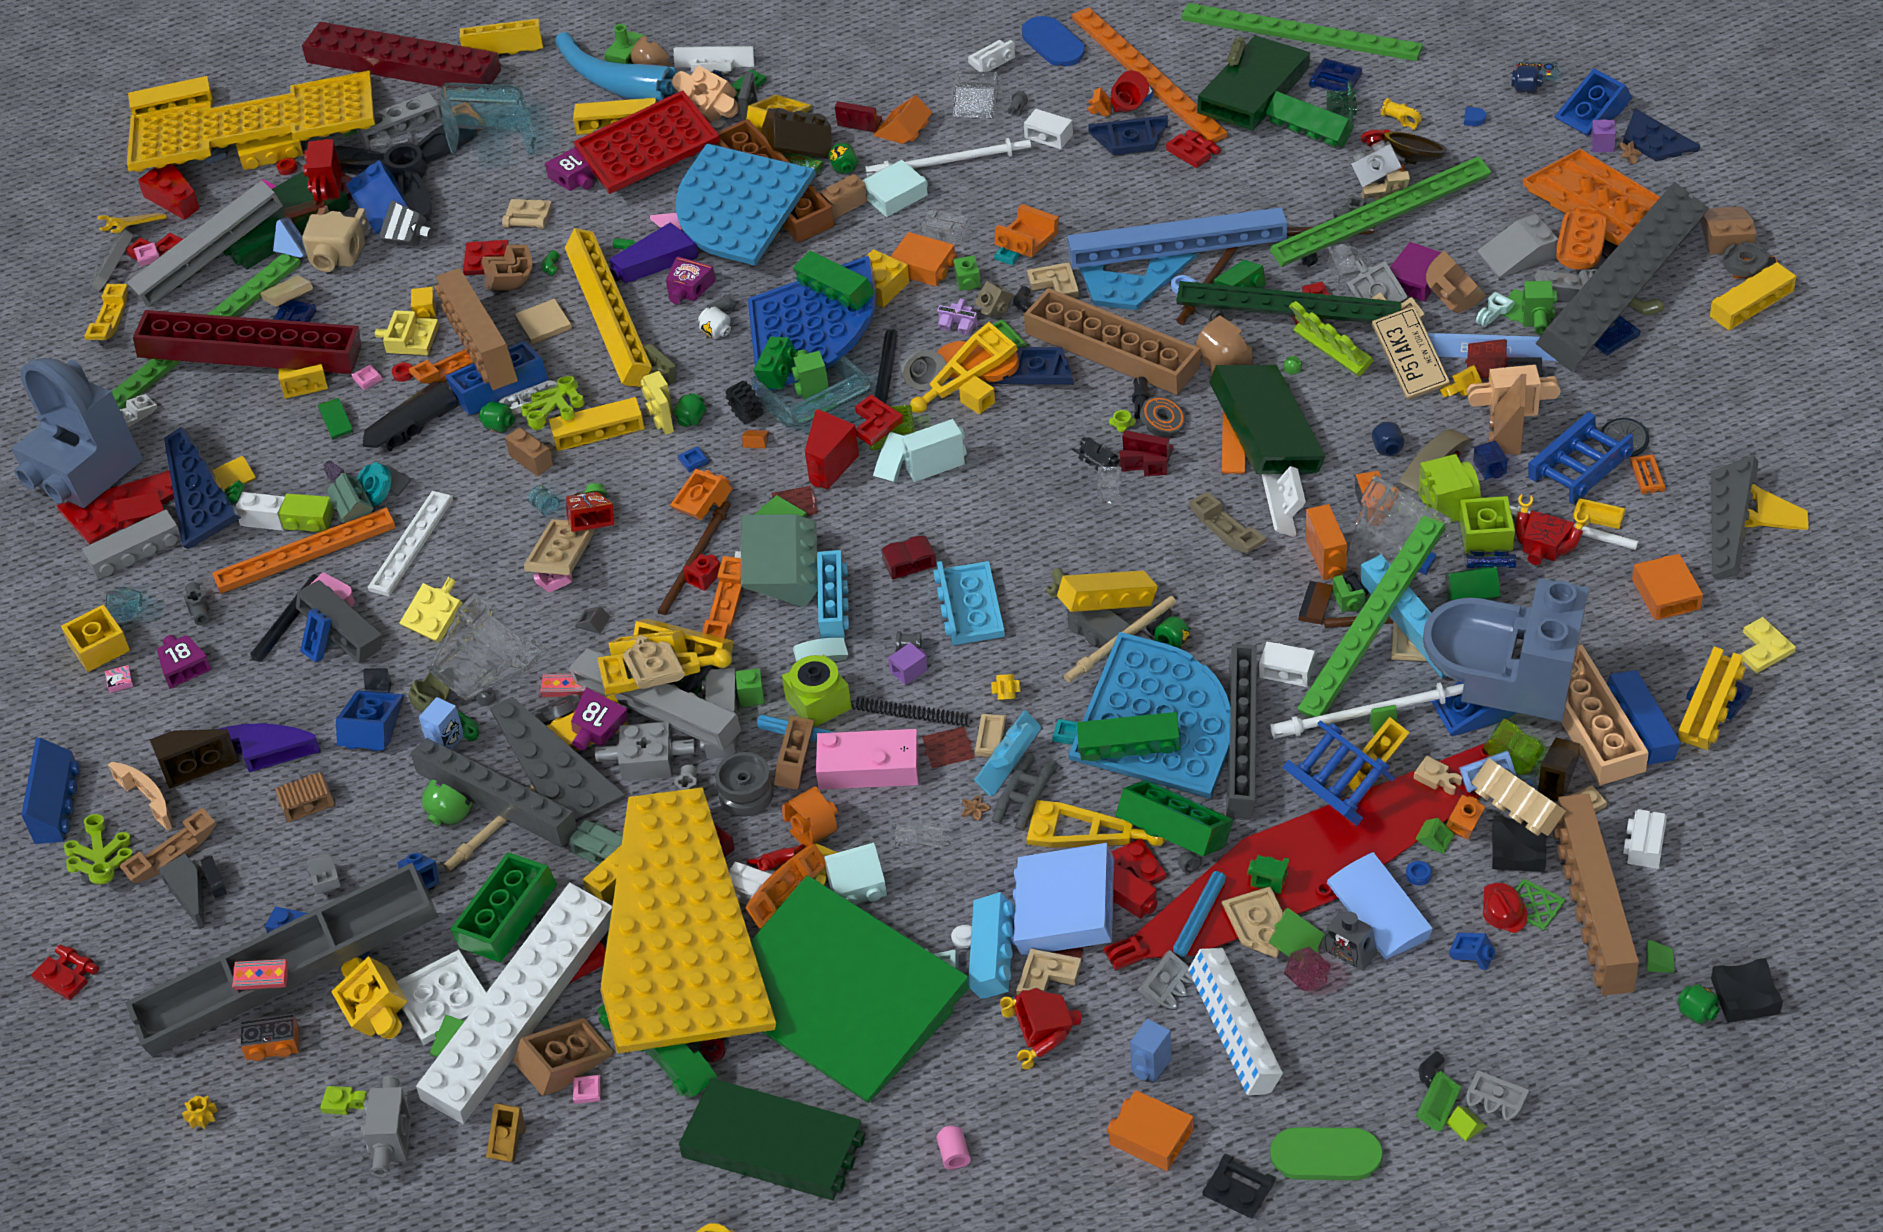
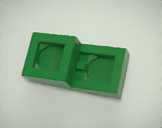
M339 398L317 405L331 439L353 432Z

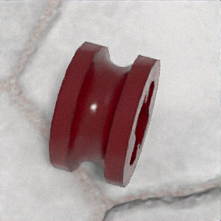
M721 1038L704 1040L701 1043L702 1056L706 1061L718 1062L725 1056L726 1050ZM714 1046H717L718 1050H714L712 1053H709L708 1049H712Z

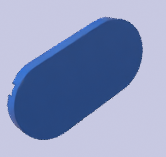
M1048 16L1034 17L1026 21L1022 26V38L1048 63L1065 67L1075 65L1082 60L1084 55L1083 43L1055 18Z

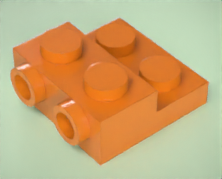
M695 469L670 506L680 513L702 520L709 512L712 504L720 507L726 501L733 488L729 485L730 481L723 475L719 474L716 476L709 470L704 472Z

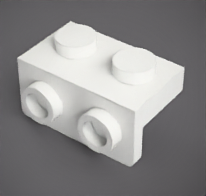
M998 40L968 56V63L984 75L1015 58L1014 42L1009 40L1004 43Z

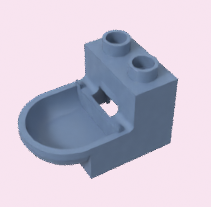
M39 358L29 361L21 368V380L38 414L36 420L40 421V425L11 448L19 463V466L14 470L19 481L30 490L38 486L44 489L50 498L57 503L67 500L85 508L143 461L142 455L112 392L89 382L82 367L75 360H70L66 364L58 359Z
M1538 578L1532 607L1530 608L1480 598H1461L1449 601L1436 608L1425 623L1423 633L1425 651L1435 667L1443 674L1454 680L1464 682L1462 702L1562 722L1579 646L1589 588L1573 585L1561 580L1552 581ZM1517 639L1523 640L1520 659H1513Z

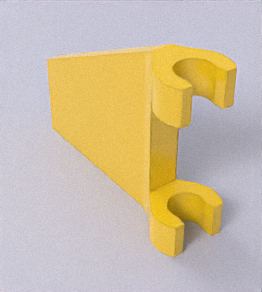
M155 213L123 218L99 215L97 219L106 220V225L100 227L99 230L108 231L111 229L112 233H120L129 225L166 219V214Z
M1752 484L1751 493L1753 494L1752 500L1755 499L1756 512L1747 509L1750 514L1749 519L1745 521L1744 527L1768 526L1784 529H1809L1807 510Z

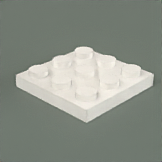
M459 950L396 981L408 1000V1003L401 1009L423 1046L436 1039L435 1032L439 1031L445 1014L465 1021L486 994Z

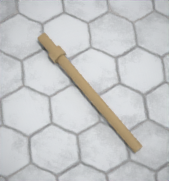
M1169 596L1122 632L1130 635L1136 634L1175 605V598ZM1117 636L1089 657L1080 659L1074 668L1064 674V679L1070 683L1082 673L1086 674L1092 670L1094 664L1111 652Z
M533 786L529 788L530 790L536 792ZM498 815L467 844L463 843L455 850L456 853L443 864L444 869L450 872L463 860L467 861L473 855V851L508 820Z

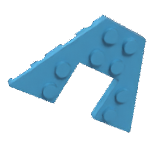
M1197 252L1151 258L1146 276L1105 271L1107 264L1079 267L1085 280L1093 305L1137 310L1146 300L1154 296L1158 289L1162 286L1164 287L1177 273H1180L1188 263L1196 259Z

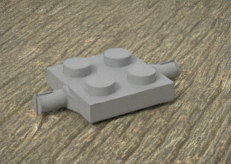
M1362 257L1359 258V261L1358 259L1354 261L1360 273L1356 278L1347 282V287L1353 297L1371 299L1381 292L1388 301L1403 303L1408 300V296L1386 261L1369 268Z

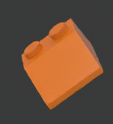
M914 95L893 109L873 135L901 144L907 141L913 142L920 134L918 132L919 129H923L929 123L928 118L932 111L917 95Z

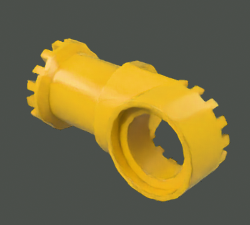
M1388 98L1383 102L1384 106H1382L1381 115L1396 118L1403 127L1408 126L1414 130L1422 121V115L1419 114V111L1417 112V109L1409 108L1404 103L1401 105L1392 102ZM1407 116L1412 117L1415 123L1410 122Z

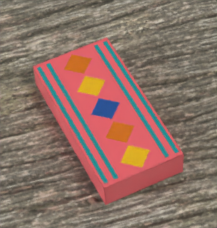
M571 673L543 674L540 693L541 697H566L572 693L582 696L586 688L575 684Z
M286 959L235 962L232 987L235 990L286 987L289 962Z

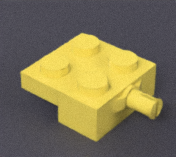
M395 310L388 328H377L375 330V337L384 338L383 343L386 353L429 355L439 328L438 319L417 318L416 312Z
M660 371L644 376L640 383L643 386L641 388L642 393L647 400V403H645L646 411L649 416H654L653 420L658 430L662 428L665 435L670 434L674 430L671 419L673 410L668 384Z
M448 577L441 589L433 588L423 583L399 624L439 643L451 625L455 626L467 609L465 604L449 594L456 581Z

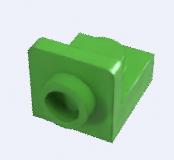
M1342 575L1333 577V594L1341 612H1354L1364 607L1365 592L1363 589L1352 591L1350 584H1346Z

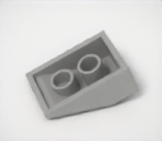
M1534 214L1514 222L1477 250V253L1500 279L1557 258L1558 238L1539 216Z

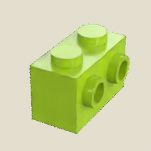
M286 493L279 511V517L283 529L322 532L329 529L335 511L331 498L328 496Z

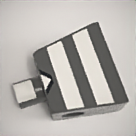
M391 200L378 238L389 244L417 246L420 238L431 239L433 228L425 226L426 218Z

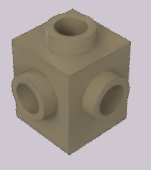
M986 281L983 289L978 294L975 305L980 307V312L992 318L993 315L1001 317L1007 311L1014 294L999 284Z

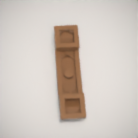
M203 807L182 821L185 826L184 829L145 856L139 851L119 865L120 869L132 883L141 882L160 873L159 868L183 854L190 855L206 840L217 824Z

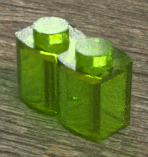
M1503 719L1495 727L1483 746L1489 756L1509 751L1516 775L1526 776L1533 769L1545 750L1536 739L1524 734L1517 725L1506 719Z

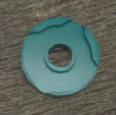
M373 462L372 465H366L360 471L357 478L373 507H376L386 498L392 479L391 472L387 466Z

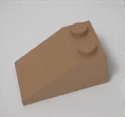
M1742 206L1709 208L1700 220L1709 255L1724 254L1725 249L1731 244L1742 245V242L1755 243L1757 233L1753 219Z
M1527 374L1519 376L1496 404L1495 415H1490L1489 429H1494V431H1489L1488 445H1493V453L1521 455Z
M581 1018L520 1038L513 1062L540 1094L545 1096L562 1090L573 1082L574 1077H581L613 1055L614 1051L586 1019Z

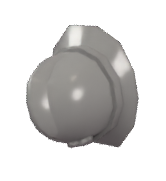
M933 350L917 351L908 355L903 360V363L900 365L901 375L906 384L914 389L928 390L931 389L930 382L945 367L946 362L942 355Z

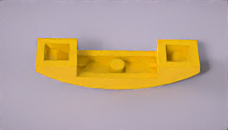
M128 284L106 285L101 296L103 306L96 322L89 324L84 335L85 340H107L115 334L126 306Z

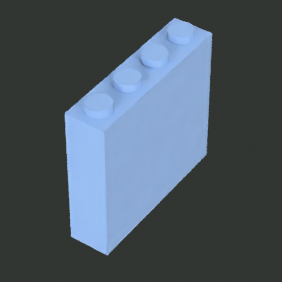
M1107 843L1018 857L1017 868L1014 869L1016 889H1013L1015 914L1012 916L1014 935L1011 937L1012 945L1017 947L1021 955H1028L1030 948L1052 952L1112 942L1114 857Z

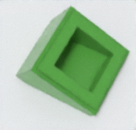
M1396 705L1371 710L1369 722L1374 735L1389 717L1397 722Z
M1439 818L1425 821L1416 840L1430 849L1444 854L1455 834Z
M1647 940V971L1674 973L1673 949L1655 941Z

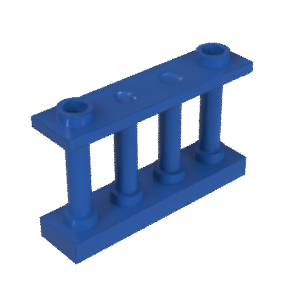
M1587 412L1528 463V478L1537 482L1540 478L1548 476L1568 487L1569 502L1574 504L1579 498H1583L1593 486L1624 459L1632 455L1634 450L1633 435L1629 433L1619 442L1597 430L1596 415ZM1592 437L1612 449L1603 454L1583 442ZM1577 450L1597 462L1588 467L1568 455ZM1563 463L1582 475L1573 480L1553 468L1557 464Z
M1320 720L1317 724L1327 733L1303 763L1299 762L1296 766L1288 760L1282 768L1357 826L1363 819V817L1355 812L1358 808L1357 804L1381 774L1391 781L1395 777L1388 772L1390 766L1380 758L1374 761L1341 736L1343 731L1332 722L1328 726ZM1336 739L1342 743L1319 774L1310 777L1309 774L1312 772L1310 769L1332 741ZM1350 750L1358 755L1333 787L1324 788L1327 784L1325 781ZM1365 762L1370 764L1373 769L1349 799L1346 798L1344 801H1341L1342 791Z

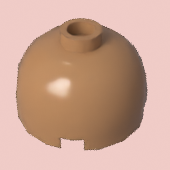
M642 36L632 48L631 59L633 64L671 65V61H667L669 58L668 54L656 42L653 41L651 44L647 42V37Z

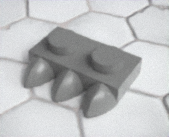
M1169 950L1144 980L1138 991L1156 1007L1161 1005L1167 1009H1177V1003L1172 994L1186 997L1187 992L1181 981L1189 984L1195 983L1188 970L1189 966Z
M1477 1070L1467 1091L1466 1101L1469 1107L1483 1103L1487 1114L1501 1110L1504 1120L1508 1121L1515 1116H1520L1529 1097V1090Z

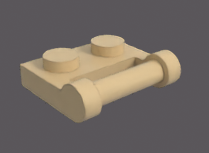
M511 199L506 215L502 219L503 228L522 226L545 229L552 208V201Z

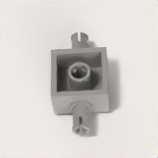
M1383 140L1372 145V150L1366 153L1362 150L1352 156L1353 160L1350 163L1362 187L1401 168L1389 141L1386 143Z
M669 722L621 725L619 729V743L615 746H596L595 757L596 762L618 760L622 781L672 777V758H674V755L696 754L694 738L673 741Z
M393 1075L383 1078L382 1088H370L369 1098L364 1101L366 1121L361 1124V1137L366 1140L367 1153L372 1155L373 1165L371 1172L376 1177H385L389 1174V1162L407 1161L412 1114L402 1087H399L400 1080Z

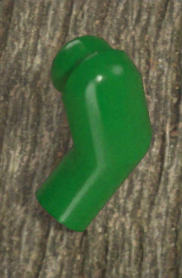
M614 238L613 248L625 250L636 242L632 239Z
M552 250L541 262L543 272H547L549 276H553L558 270L553 265L560 258L557 251Z
M458 711L464 738L468 741L476 740L479 736L478 723L461 711Z

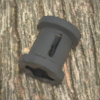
M897 631L896 652L910 642L918 649L921 648L922 633L902 634L901 631Z

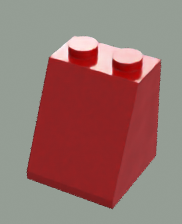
M817 409L808 436L805 457L809 482L815 487H822L828 490L859 456L857 435L854 424Z

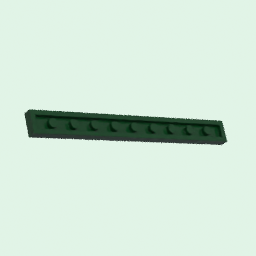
M1187 281L1179 282L1176 299L1177 305L1295 316L1289 306L1292 302L1296 301L1304 307L1307 313L1310 314L1312 312L1321 319L1372 323L1374 320L1399 312L1402 308V302Z

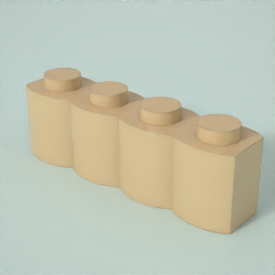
M1490 758L1486 760L1471 782L1477 787L1475 790L1477 794L1486 800L1492 797L1494 800L1491 804L1503 812L1508 808L1511 811L1509 813L1511 818L1520 824L1524 820L1528 822L1526 828L1537 836L1541 832L1549 836L1566 812L1562 807Z

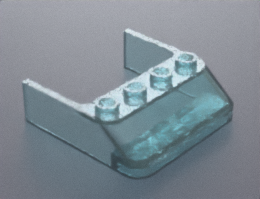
M445 83L442 85L440 93L441 120L451 154H456L460 135L458 128L518 131L521 134L527 155L533 154L536 134L522 91L519 88L511 85Z
M843 355L831 366L845 380L789 408L755 376L751 377L753 389L756 391L755 394L760 398L759 402L784 426L789 428H796L812 421L817 409L828 413L867 393L870 390V381L867 375Z

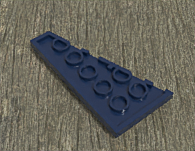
M180 427L164 437L182 546L188 549L239 520L241 516L188 431Z

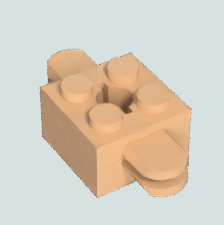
M699 65L692 75L683 71L674 75L672 79L674 88L679 92L684 90L709 123L718 120L721 115L732 118L737 114L739 105L734 99L737 91L727 80Z
M1536 365L1490 369L1489 383L1471 384L1466 392L1471 406L1489 405L1491 415H1495L1496 404L1521 374H1527L1525 417L1538 415L1539 400L1556 399L1561 391L1558 379L1555 376L1539 378Z

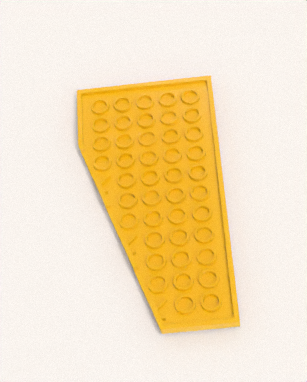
M703 787L628 797L601 981V994L617 1054L775 1030L776 1021Z

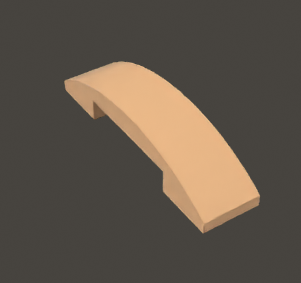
M117 762L109 763L108 766L113 778L126 791L136 786L151 801L149 806L154 818L167 831H170L172 829L171 815L157 785L147 775L131 766Z

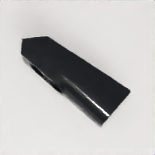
M438 382L430 383L366 428L363 436V447L378 448L383 445L387 450L393 451L392 449L396 446L403 445L416 434L419 435L422 430L421 425L436 416L440 418L458 407L456 397Z

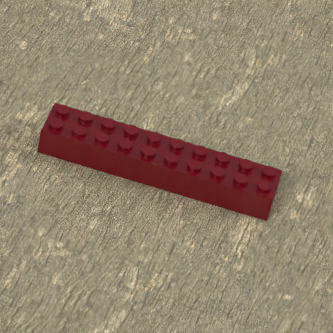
M320 21L302 44L306 63L354 72L370 71L371 75L485 95L501 71L497 52Z
M153 310L144 311L133 335L137 358L293 370L322 364L324 372L352 374L361 349L359 326Z

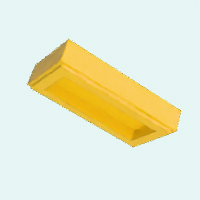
M1579 498L1573 513V519H1575V512L1580 509L1582 514L1579 520H1584L1588 513L1591 518L1590 523L1620 529L1626 508Z

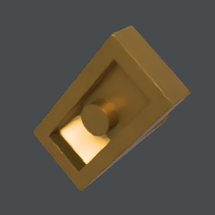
M494 1103L486 1158L509 1162L515 1161L519 1134L525 1133L526 1130L521 1107Z

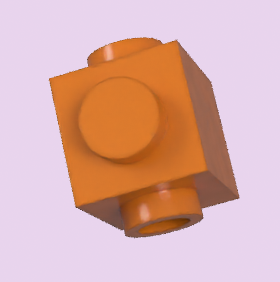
M1462 795L1446 826L1454 834L1468 840L1481 818L1485 806L1474 797Z

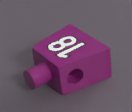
M575 147L545 163L548 178L569 191L579 186L588 190L593 185L592 179H594V174Z
M168 635L163 639L164 645L157 649L161 668L169 689L211 670L206 654L189 636L177 639L174 635Z
M586 687L571 720L572 731L577 734L572 741L573 745L580 750H585L590 741L603 746L620 729V726L627 721V708Z

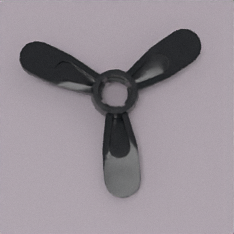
M457 116L431 131L417 145L410 143L398 144L388 149L386 153L346 146L335 147L341 168L366 170L370 165L380 160L394 175L409 208L428 219L432 214V205L427 188L422 181L426 173V164L453 152L472 140L477 134V125L470 117Z

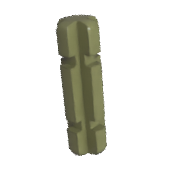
M1243 37L1235 38L1227 58V62L1230 63L1229 66L1231 67L1239 64L1246 44Z

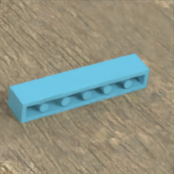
M1382 554L1361 564V583L1370 594L1373 593L1390 567V564ZM1408 586L1389 616L1443 679L1447 675L1435 667L1427 655L1423 644L1424 626L1431 612Z

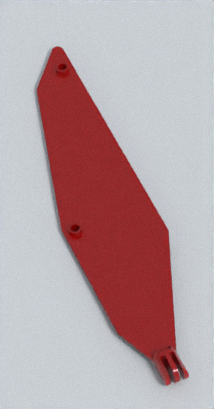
M1509 733L1439 762L1449 767V774L1456 773L1461 776L1459 767L1504 751H1509L1510 754L1517 742V736ZM1415 771L1395 778L1393 781L1390 780L1370 788L1357 804L1358 808L1355 812L1363 817L1357 826L1331 805H1326L1243 838L1134 936L1104 947L1103 951L1115 971L1147 958H1162L1169 950L1173 952V947L1214 871L1225 874V883L1186 956H1196L1200 949L1217 948L1239 939L1222 905V901L1260 890V888L1251 886V875H1248L1251 860H1256L1257 855L1273 857L1282 862L1284 858L1289 859L1288 874L1281 894L1273 892L1283 913L1285 909L1289 908L1299 915L1339 898L1327 884L1328 879L1337 872L1372 852L1385 866L1418 842L1416 837L1426 820L1439 818L1445 823L1449 820L1462 795L1476 799L1481 796L1475 790L1467 792L1463 778L1460 786L1450 783L1456 786L1455 794L1451 795L1446 793L1440 785L1435 790L1413 779Z

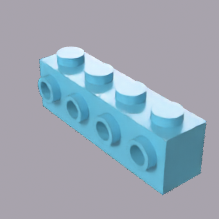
M841 550L817 552L818 624L821 639L844 638L845 640V630H849L848 615L845 616V612H849L848 598H844V594H848V581L844 580V577H848L847 563L842 562Z
M1001 892L976 899L973 903L969 988L979 998H989L1009 992V982L1011 979L1010 964L1013 956L1011 937L1014 935L1012 916L1015 914V908L1013 903Z

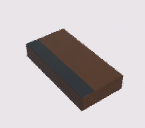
M1315 581L1309 582L1299 612V621L1323 624L1332 596L1333 585Z

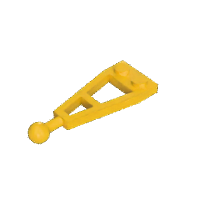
M988 322L969 338L930 382L931 390L924 396L914 397L910 401V410L914 413H922L927 409V404L936 396H940L943 399L958 390L964 382H967L972 377H980L997 367L1018 350L1016 344ZM978 344L992 355V357L969 371H966L960 365ZM953 372L959 376L942 386Z
M719 649L713 655L698 657L696 652L675 653L680 664H682L685 676L700 672L701 666L716 665L719 668H726L732 662V655L726 649ZM623 654L597 657L605 695L640 689L634 678H627L625 670L627 664Z
M1037 800L1026 841L1027 845L1062 848L1084 847L1107 843L1108 846L1127 845L1131 843V839L1141 838L1142 840H1147L1153 846H1161L1165 843L1166 839L1150 836L1142 829H1134L1133 824L1119 818L1060 802ZM1060 814L1092 823L1089 835L1055 836ZM1101 826L1123 832L1115 834H1099Z

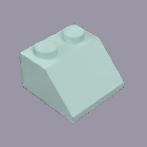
M874 843L825 856L830 890L854 905L866 901L875 902L881 899V897L887 896L885 880Z

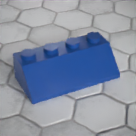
M525 341L508 347L518 381L496 390H492L489 383H484L475 364L468 365L445 377L460 406L470 416L480 413L482 407L488 402H499L506 396L549 380L542 357Z
M43 738L35 739L21 813L34 844L64 842L65 834L70 832L68 817L69 814L73 813L74 809L72 794L77 792L75 777L80 774V763L75 760L72 751Z

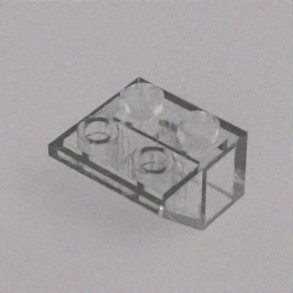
M956 72L953 93V117L994 118L999 93L997 72Z

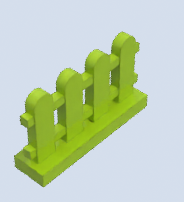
M1298 302L1291 303L1289 308L1294 312L1296 320L1299 321L1293 330L1303 339L1358 377L1374 362L1371 356L1356 347L1346 335H1339L1334 327L1328 323L1326 325L1323 324L1314 313H1307Z

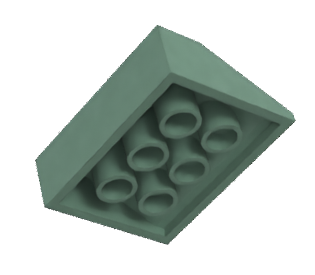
M796 514L743 515L741 517V587L797 606H807L818 591L817 522Z

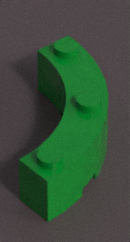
M603 1004L596 1009L600 1015L599 1021L605 1029L611 1030ZM685 1043L639 1050L641 1052L645 1051L673 1081V1088L681 1096L695 1097L707 1087L710 1078H718L700 1052L696 1051L693 1053Z

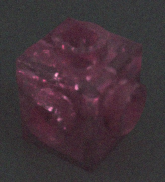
M1307 947L1291 953L1284 975L1294 982L1299 989L1308 992L1325 985L1331 965L1311 947Z

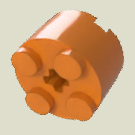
M815 786L792 798L782 806L783 819L785 823L789 821L792 829L789 830L791 835L801 844H805V847L816 844L838 831L835 818L838 811L832 801L827 802L820 790Z

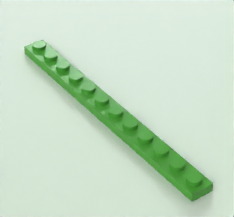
M1188 3L1182 13V20L1413 61L1418 60L1423 48V44L1413 41L1398 40Z
M1478 156L1271 246L1270 252L1281 267L1488 178L1491 170L1481 157Z
M281 254L207 315L237 317L261 297V292L274 287L300 266V259L292 255ZM151 359L112 391L119 409L125 408L127 400L140 396L181 361Z

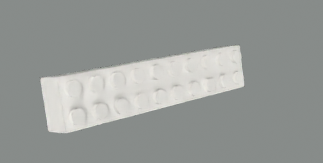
M569 882L416 1085L420 1100L462 1124L466 1122L514 1058L520 1038L532 1034L609 930L612 913L611 905Z

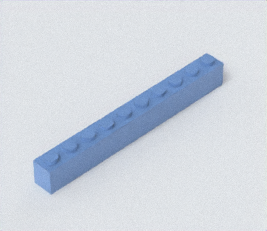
M1281 207L1067 235L1068 255L1072 268L1284 241L1287 239V221Z

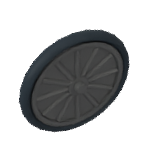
M1623 417L1610 420L1601 429L1602 433L1619 442L1629 433L1633 435L1634 450L1630 457L1643 453L1649 444L1650 438L1646 427L1631 418ZM1601 443L1602 447L1607 452H1609L1612 449L1609 446Z

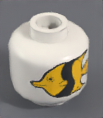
M717 307L704 309L698 318L699 329L712 339H717L720 336L724 338L731 330L730 317Z

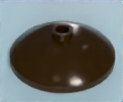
M1387 132L1384 136L1385 142L1389 141L1394 153L1405 158L1404 162L1415 165L1417 162L1434 161L1445 156L1447 148L1442 144L1422 136L1404 132Z

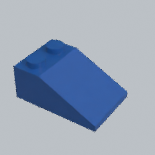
M1593 68L1554 117L1588 136L1592 132L1593 120H1612L1622 112L1631 101L1632 96L1625 84Z
M380 160L346 183L358 207L365 209L368 222L376 234L381 231L391 200L409 208L394 175Z
M1459 681L1454 685L1463 684L1464 682ZM1462 694L1446 697L1445 704H1441L1439 699L1431 701L1451 736L1503 722L1517 713L1462 702Z
M357 690L336 718L337 746H345L347 749L369 748L371 751L385 750L390 743L404 694Z

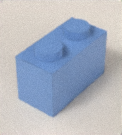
M1146 1019L1130 1041L1131 1071L1140 1080L1145 1081L1148 1079L1155 1083L1171 1061L1170 1030L1149 1019Z

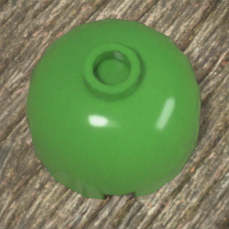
M430 780L422 795L423 809L429 815L427 820L437 826H440L442 823L454 825L463 821L473 807V804L471 802L465 804L464 802L467 798L445 784L438 787L435 785L436 780Z

